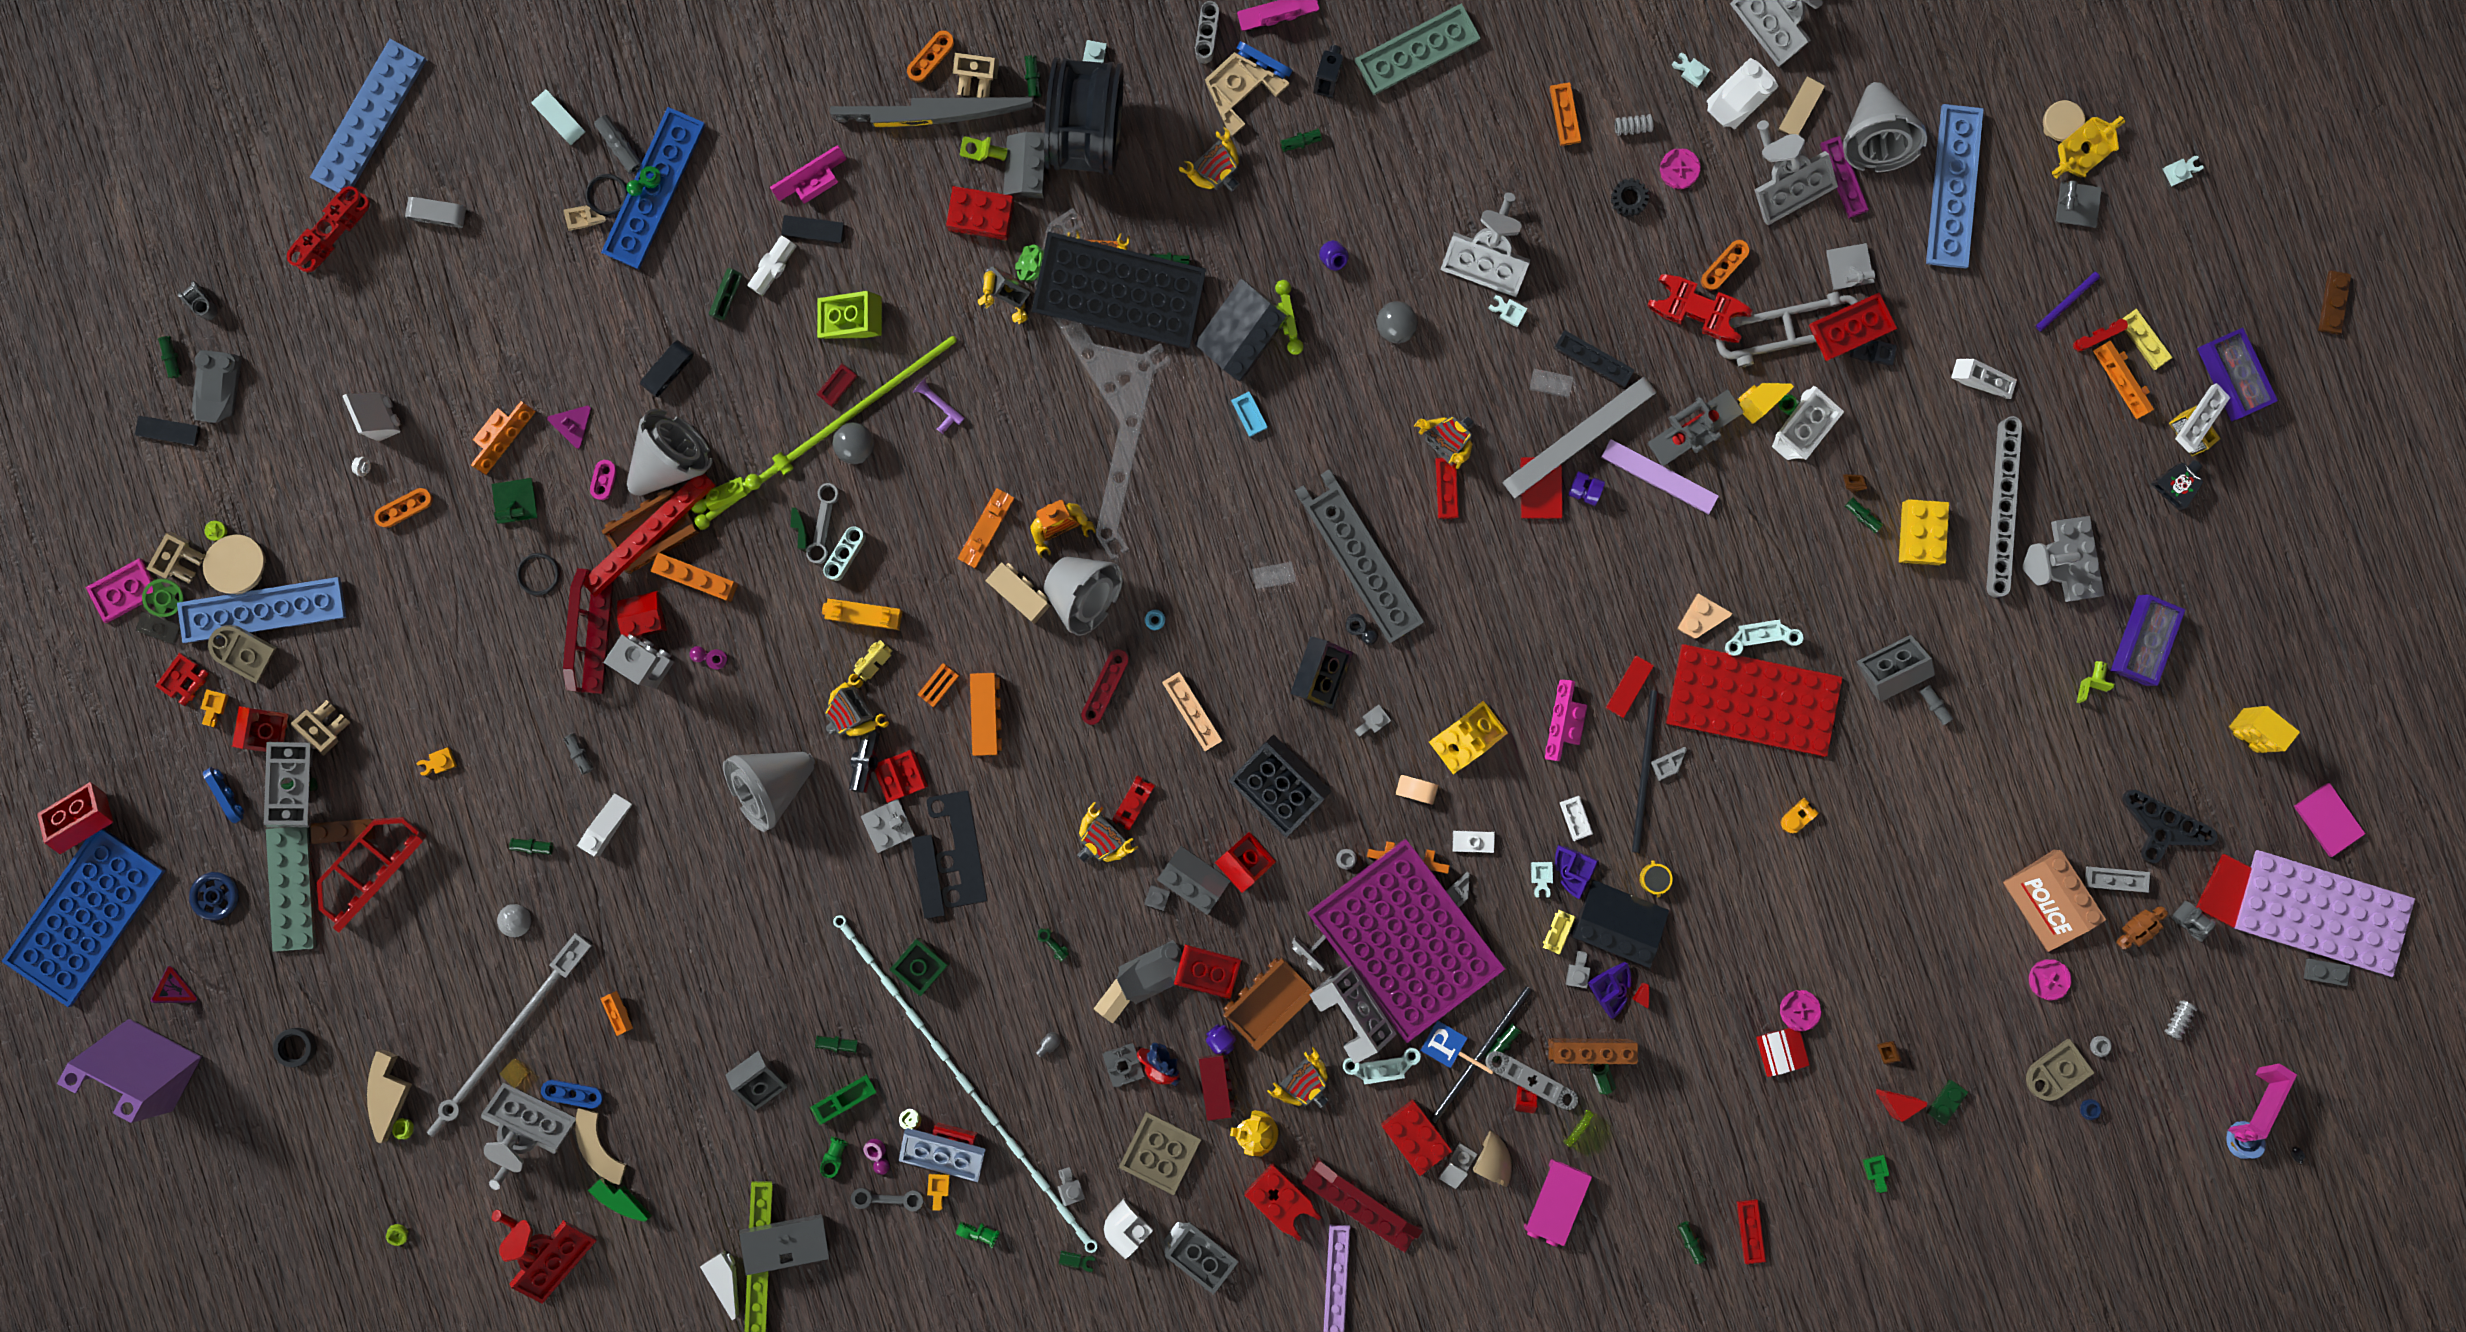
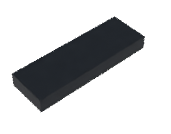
M784 215L781 235L784 237L842 244L845 224L843 222Z
M138 415L135 435L197 446L200 426Z

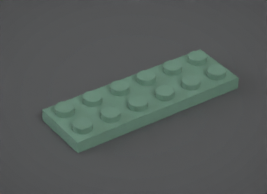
M1461 3L1355 58V62L1374 96L1480 41V36Z
M309 827L266 829L272 950L274 952L316 948Z

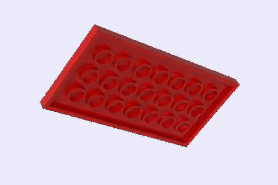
M1682 644L1666 724L1827 757L1842 677L1738 655L1731 656L1724 652Z

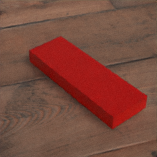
M1435 458L1438 519L1459 518L1456 463L1450 466L1443 458Z
M1636 655L1605 708L1624 718L1654 665Z
M1758 1200L1736 1201L1744 1263L1766 1262Z

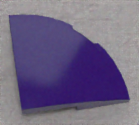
M1558 845L1555 854V867L1557 871H1560L1563 879L1561 883L1570 894L1581 899L1599 860Z
M1626 962L1610 968L1588 982L1596 999L1611 1019H1614L1623 1009L1627 1002V998L1624 997L1627 993L1626 987H1631V973Z

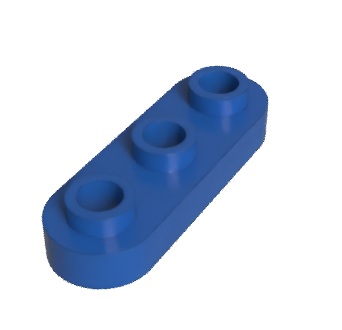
M1241 41L1237 46V49L1240 50L1238 54L1249 60L1251 56L1257 60V65L1265 69L1268 66L1275 69L1274 74L1283 79L1285 76L1290 77L1293 71L1291 68Z
M212 767L203 772L204 779L228 819L234 824L241 821L244 810L235 802L233 798L234 793L231 788L223 782L222 779L224 777L221 771Z
M552 1079L546 1081L541 1087V1094L544 1099L558 1103L595 1108L601 1105L604 1099L603 1092L593 1086ZM551 1086L556 1088V1093L550 1091ZM571 1090H575V1091H576V1096H575V1097H572V1096H571V1094H570ZM592 1093L597 1097L595 1101L590 1098Z

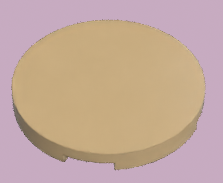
M243 535L223 537L215 542L205 555L203 561L205 579L219 592L235 595L245 593L255 587L261 580L266 563L265 554L262 548L249 537Z

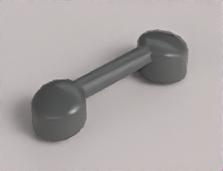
M859 1188L852 1193L851 1203L858 1209L867 1208L871 1203L903 1204L907 1210L917 1211L923 1206L924 1197L916 1190L907 1192L905 1196L875 1195L867 1188Z

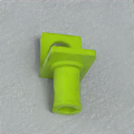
M964 136L960 156L981 162L987 156L1005 161L1007 148L991 145L990 137L981 141ZM966 144H975L977 148L976 153L969 154L966 151Z
M2101 661L2095 662L2092 678L2087 677L2081 681L2077 703H2082L2087 699L2089 687L2106 692L2114 688V684L2105 681L2108 668L2107 663L2102 665L2103 662Z

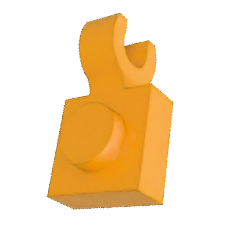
M206 689L201 706L202 710H206L202 722L203 725L216 726L217 713L223 715L229 695Z
M929 1174L927 1195H933L932 1210H942L943 1196H949L950 1175Z

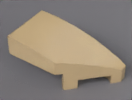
M587 205L564 210L568 231L593 226L606 221L603 215H599Z

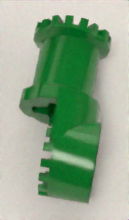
M831 1136V1145L828 1153H825L820 1166L822 1176L833 1178L839 1173L842 1162L841 1156L849 1142ZM827 1163L835 1165V1172L831 1175L827 1174L824 1170Z
M965 1222L959 1223L956 1230L957 1235L968 1240L974 1239L977 1241L979 1239L993 1248L1000 1233L999 1230L994 1231L987 1228L982 1222L978 1229L970 1224L967 1226L968 1223L965 1225Z

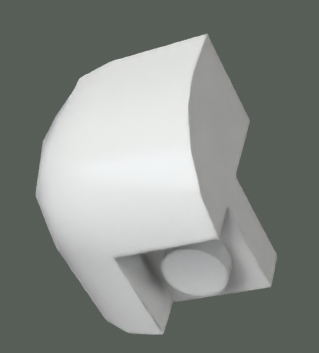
M1125 1198L1110 1212L1104 1225L1105 1238L1125 1259L1153 1231L1139 1216V1212Z

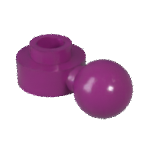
M695 646L690 650L692 661L702 662L705 660L712 669H721L727 663V655L720 649H714L707 653L704 648ZM715 655L720 657L719 663L713 662Z
M870 1139L863 1148L864 1154L870 1160L875 1161L873 1165L875 1173L884 1175L890 1168L889 1162L882 1158L886 1148L880 1140Z

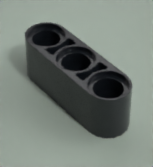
M676 340L640 381V385L654 397L660 396L691 361L694 353L679 340Z

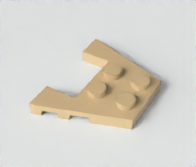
M1235 52L1205 79V83L1226 128L1230 131L1231 137H1234L1245 126V123L1232 109L1260 83H1263L1275 97L1289 86L1287 80L1275 76L1274 73L1260 68L1257 64Z

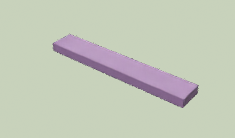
M1610 439L1601 456L1602 459L1706 514L1710 513L1718 498V495Z
M1329 1224L1323 1332H1344L1350 1225Z

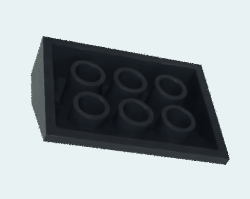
M1241 278L1194 344L1236 380L1242 381L1290 314Z
M1274 734L1228 780L1285 838L1332 792Z
M1593 879L1571 937L1650 968L1658 950L1669 910Z

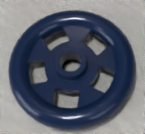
M209 872L197 878L191 886L189 901L193 911L199 917L209 921H218L228 917L236 908L239 898L235 882L229 876L220 872ZM214 880L215 886L207 888L206 882ZM224 884L229 889L226 894L220 888ZM198 892H204V901H198ZM213 893H216L218 896L216 900L212 898ZM225 899L229 903L226 906V908L223 909L222 907H220V905L223 903ZM207 905L214 907L213 913L205 911Z

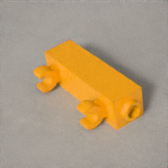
M827 598V603L823 604L822 615H825L824 619L900 631L903 610Z

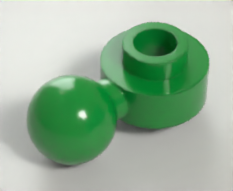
M653 166L643 168L640 173V180H631L627 184V192L632 196H639L644 186L647 188L657 187L661 182L659 170ZM649 173L654 174V177L649 179L647 178V175Z

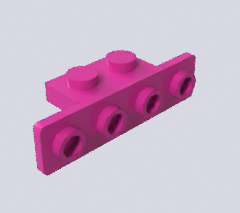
M1277 0L1238 11L1237 16L1241 30L1247 31L1265 25L1272 26L1284 20L1296 19L1298 16L1318 11L1319 6L1317 0Z
M839 145L772 185L770 189L778 201L783 200L796 191L805 204L838 183L831 169L844 162L847 158Z
M1559 681L1552 722L1549 728L1548 743L1545 749V759L1560 761L1564 742L1580 745L1587 705L1572 702L1575 681Z

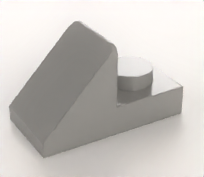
M1458 1143L1438 1178L1456 1189L1468 1175L1467 1171L1477 1153Z

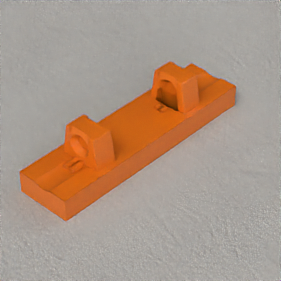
M2111 340L2093 350L2136 419L2154 410L2146 397L2150 393L2147 386L2140 388L2124 362L2128 358L2124 351L2119 354Z
M996 488L959 554L958 560L975 569L977 568L1012 505L1014 497Z
M1387 841L1385 851L1368 849L1367 857L1379 859L1391 850L1395 843ZM1427 849L1423 862L1429 870L1448 874L1449 865L1434 862L1435 851Z

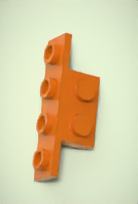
M520 401L509 416L497 408L473 439L483 450L472 462L471 466L486 475L536 411Z

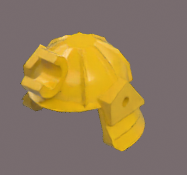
M1254 1110L1251 1113L1250 1119L1244 1120L1237 1128H1231L1230 1136L1236 1137L1239 1145L1244 1148V1154L1263 1156L1275 1146L1278 1139V1128L1270 1115Z

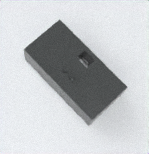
M822 1214L739 1230L746 1275L829 1259Z

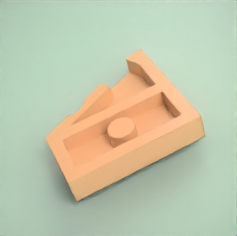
M1697 594L1677 629L1696 639L1730 617L1732 613L1702 595Z

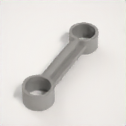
M830 483L821 485L817 493L818 498L821 500L813 544L809 545L806 550L808 560L814 564H822L828 558V550L825 547L832 506L838 501L840 496L837 487ZM827 487H832L835 490V497L831 501H826L821 496L822 491ZM815 546L824 549V556L820 560H813L811 558L810 551Z

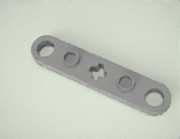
M1493 1051L1487 1055L1486 1066L1492 1072L1561 1109L1571 1110L1577 1105L1578 1097L1573 1090L1502 1052ZM1495 1056L1501 1058V1065L1497 1068L1491 1062ZM1535 1076L1534 1080L1536 1081V1084H1531L1529 1086L1530 1082L1527 1080L1528 1077ZM1565 1094H1569L1572 1098L1569 1105H1564L1562 1097Z

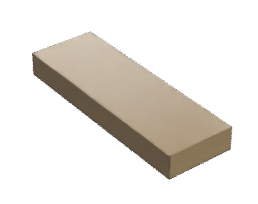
M1807 76L1778 131L1785 135H1799L1825 86Z

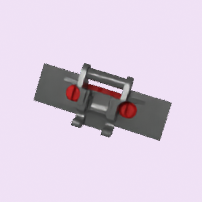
M1728 389L1706 404L1698 397L1695 399L1696 402L1675 416L1671 415L1668 417L1672 427L1647 443L1662 466L1690 448L1695 453H1698L1703 449L1702 447L1721 437V434L1716 432L1718 429L1744 413ZM1700 410L1701 414L1683 426L1679 424V422Z

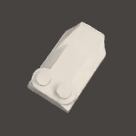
M1750 58L1706 101L1708 103L1707 111L1723 127H1732L1735 130L1779 86L1774 77L1759 62Z
M1813 386L1802 394L1800 404L1776 434L1772 447L1787 460L1797 458L1806 460L1844 411L1822 391Z

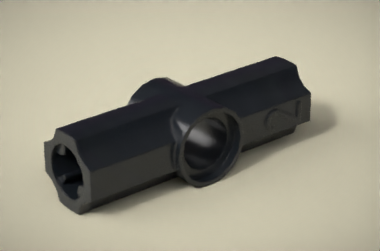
M870 731L861 735L858 751L851 758L853 773L849 790L867 793L871 773L878 766L876 751L880 733Z

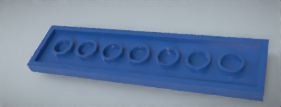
M667 107L634 179L640 180L642 169L647 166H653L659 170L661 182L655 188L644 186L639 196L627 194L601 251L602 254L640 270L706 126L704 122ZM649 173L647 175V178L649 179L654 177V174Z

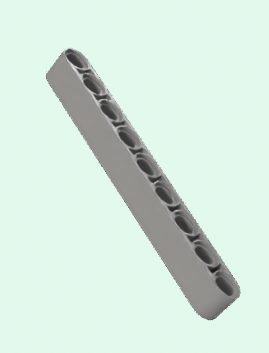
M1645 376L1502 483L1514 499L1553 469L1564 463L1657 393Z
M2014 416L2001 421L1997 431L1987 574V592L1994 598L2007 595L2011 588L2022 423L2020 419ZM2007 422L2013 425L2012 432L2006 428ZM2006 442L2011 444V452L2005 449ZM2004 462L2010 465V472L2004 469ZM2003 482L2009 485L2008 492L2002 489ZM2002 502L2005 503V504H2007V506H2008L2007 512L2002 511V509H2001V503H2002ZM2001 522L2006 525L2005 533L1999 529ZM1999 542L2005 546L2003 553L1998 550ZM1997 563L2003 565L2004 570L2002 573L1997 571ZM1996 583L2001 584V593H1998L1995 590Z

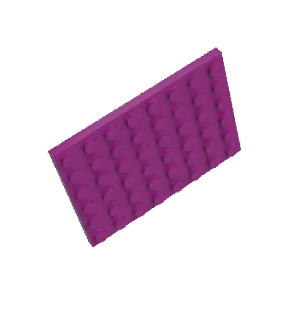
M1406 838L1307 912L1347 966L1352 965L1379 1008L1406 1043L1505 970Z

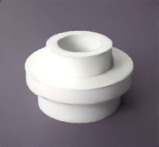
M357 457L352 463V471L359 477H364L371 469L367 457Z

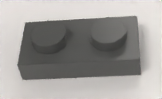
M2306 958L2303 979L2347 986L2350 966Z

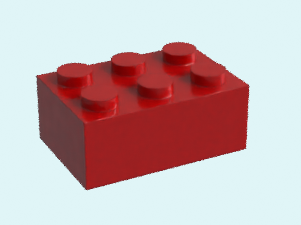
M953 186L946 227L948 231L1008 240L1015 202L1014 198L1011 195Z
M89 782L37 814L44 843L58 854H62L113 823L106 793L92 782Z
M1413 1099L1381 1123L1382 1128L1419 1176L1452 1152L1451 1148Z

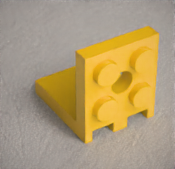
M1482 701L1457 722L1430 740L1429 743L1450 771L1455 774L1485 753L1508 732L1487 704ZM1452 744L1457 745L1459 751H1456Z

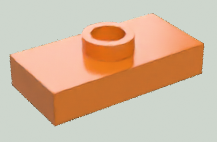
M617 991L600 998L616 1036L633 1029L627 1015V1009L622 1004Z

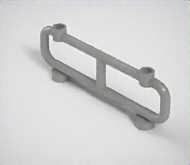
M1833 292L1828 294V299L1758 313L1751 315V317H1734L1729 321V325L1732 328L1783 317L1788 340L1730 352L1726 349L1724 341L1715 338L1717 349L1724 358L1737 359L1738 367L1754 364L1753 355L1816 342L1813 335L1796 338L1791 315L1826 307H1836L1845 303L1852 305L1859 301L1850 295L1840 296L1839 292Z

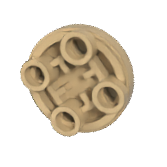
M2067 100L2058 101L2051 105L2043 117L2044 134L2060 142H2063L2085 124V115L2082 109L2076 103Z

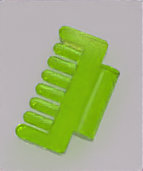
M1588 1109L1585 1111V1115L1573 1132H1571V1135L1563 1141L1568 1147L1579 1139L1591 1123L1590 1120L1594 1116Z

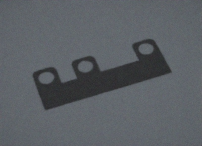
M968 790L929 797L926 802L930 817L950 816L955 850L939 852L936 855L938 870L940 873L959 870L961 884L947 886L942 889L944 905L950 908L987 901ZM935 800H940L944 804V809L940 813H935L931 809V804ZM945 855L951 856L954 860L950 868H944L941 865V858ZM950 890L959 892V900L955 903L947 900L946 895Z

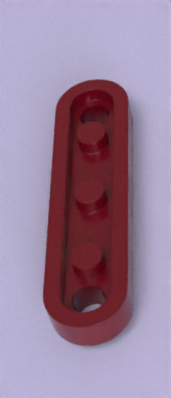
M1116 649L1109 654L1082 710V719L1089 725H1095L1102 719L1128 665V655L1123 650ZM1117 656L1122 657L1120 664L1115 663ZM1094 711L1096 713L1095 718L1090 719L1088 713Z

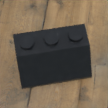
M1310 636L1290 694L1333 709L1353 652L1329 641Z

